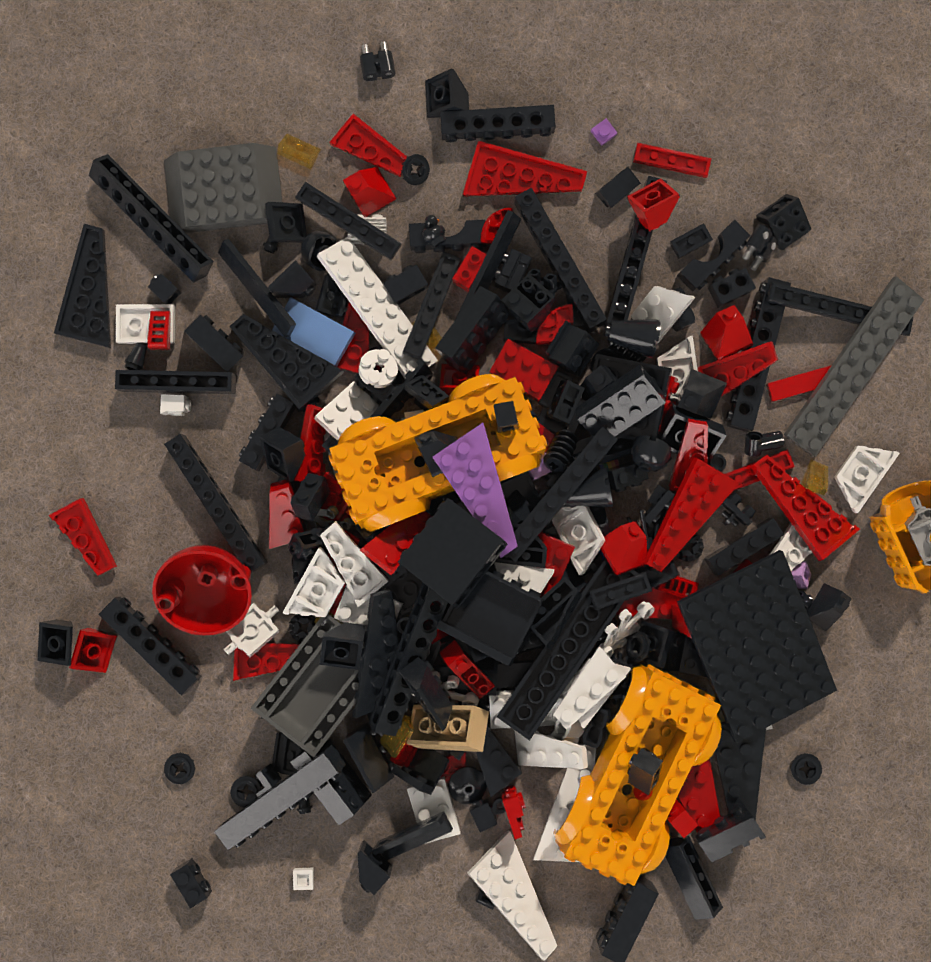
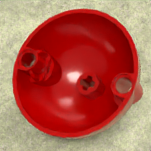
M196 545L185 548L170 556L155 575L152 588L155 606L167 622L184 632L195 635H215L226 632L238 625L248 613L252 598L251 570L230 552L222 548L210 545Z

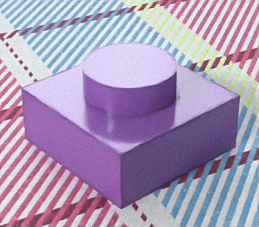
M607 118L591 129V133L601 146L617 135L616 130Z

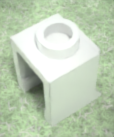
M161 394L160 414L185 416V413L191 411V400H189V397L185 395Z

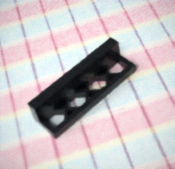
M443 811L378 841L371 851L374 856L381 853L385 861L450 833L453 827Z

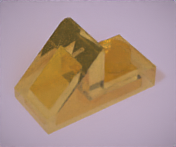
M810 460L801 485L814 493L825 495L828 491V466Z

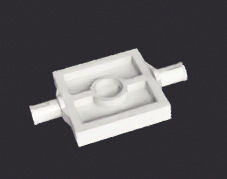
M253 603L244 619L238 625L226 631L231 637L232 642L223 650L229 655L238 647L249 658L252 657L280 632L271 620L279 612V609L273 605L267 612H264Z

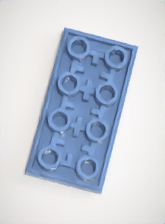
M290 297L284 309L295 321L296 326L291 335L286 337V339L338 366L355 332ZM274 326L272 330L283 336L279 329Z

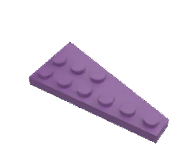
M482 422L432 458L471 515L508 544L499 555L502 558L518 547L484 423Z

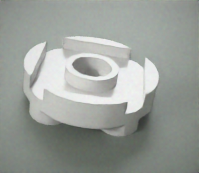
M385 349L371 350L362 356L358 372L364 383L374 385L375 388H384L394 381L398 373V366L389 351ZM376 365H379V366L382 367V370H381L380 373H379L378 370H374V368H375Z

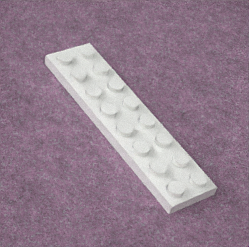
M346 237L320 252L317 258L382 348L389 351L390 355L394 357L398 370L406 379L405 375L409 370L413 372L418 366L416 363L417 359L402 353L413 325L398 304L394 303L387 289L354 243ZM426 345L421 359L430 367L438 360Z

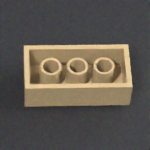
M413 705L407 744L420 749L483 752L489 711L477 706L452 705L453 708L447 727L442 731L421 705Z

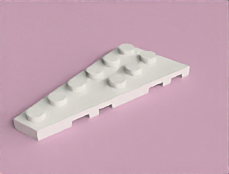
M578 743V745L586 747L588 767L585 769H566L533 860L571 862L559 850L553 831L554 829L559 830L570 812V806L574 803L577 796L580 778L591 774L595 766L596 748Z
M508 830L467 874L535 953L545 961L555 950L557 944L513 836Z

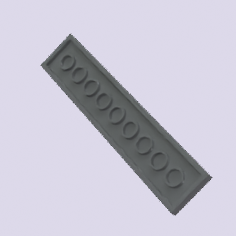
M893 277L786 430L784 436L811 456L816 457L925 299L898 277Z

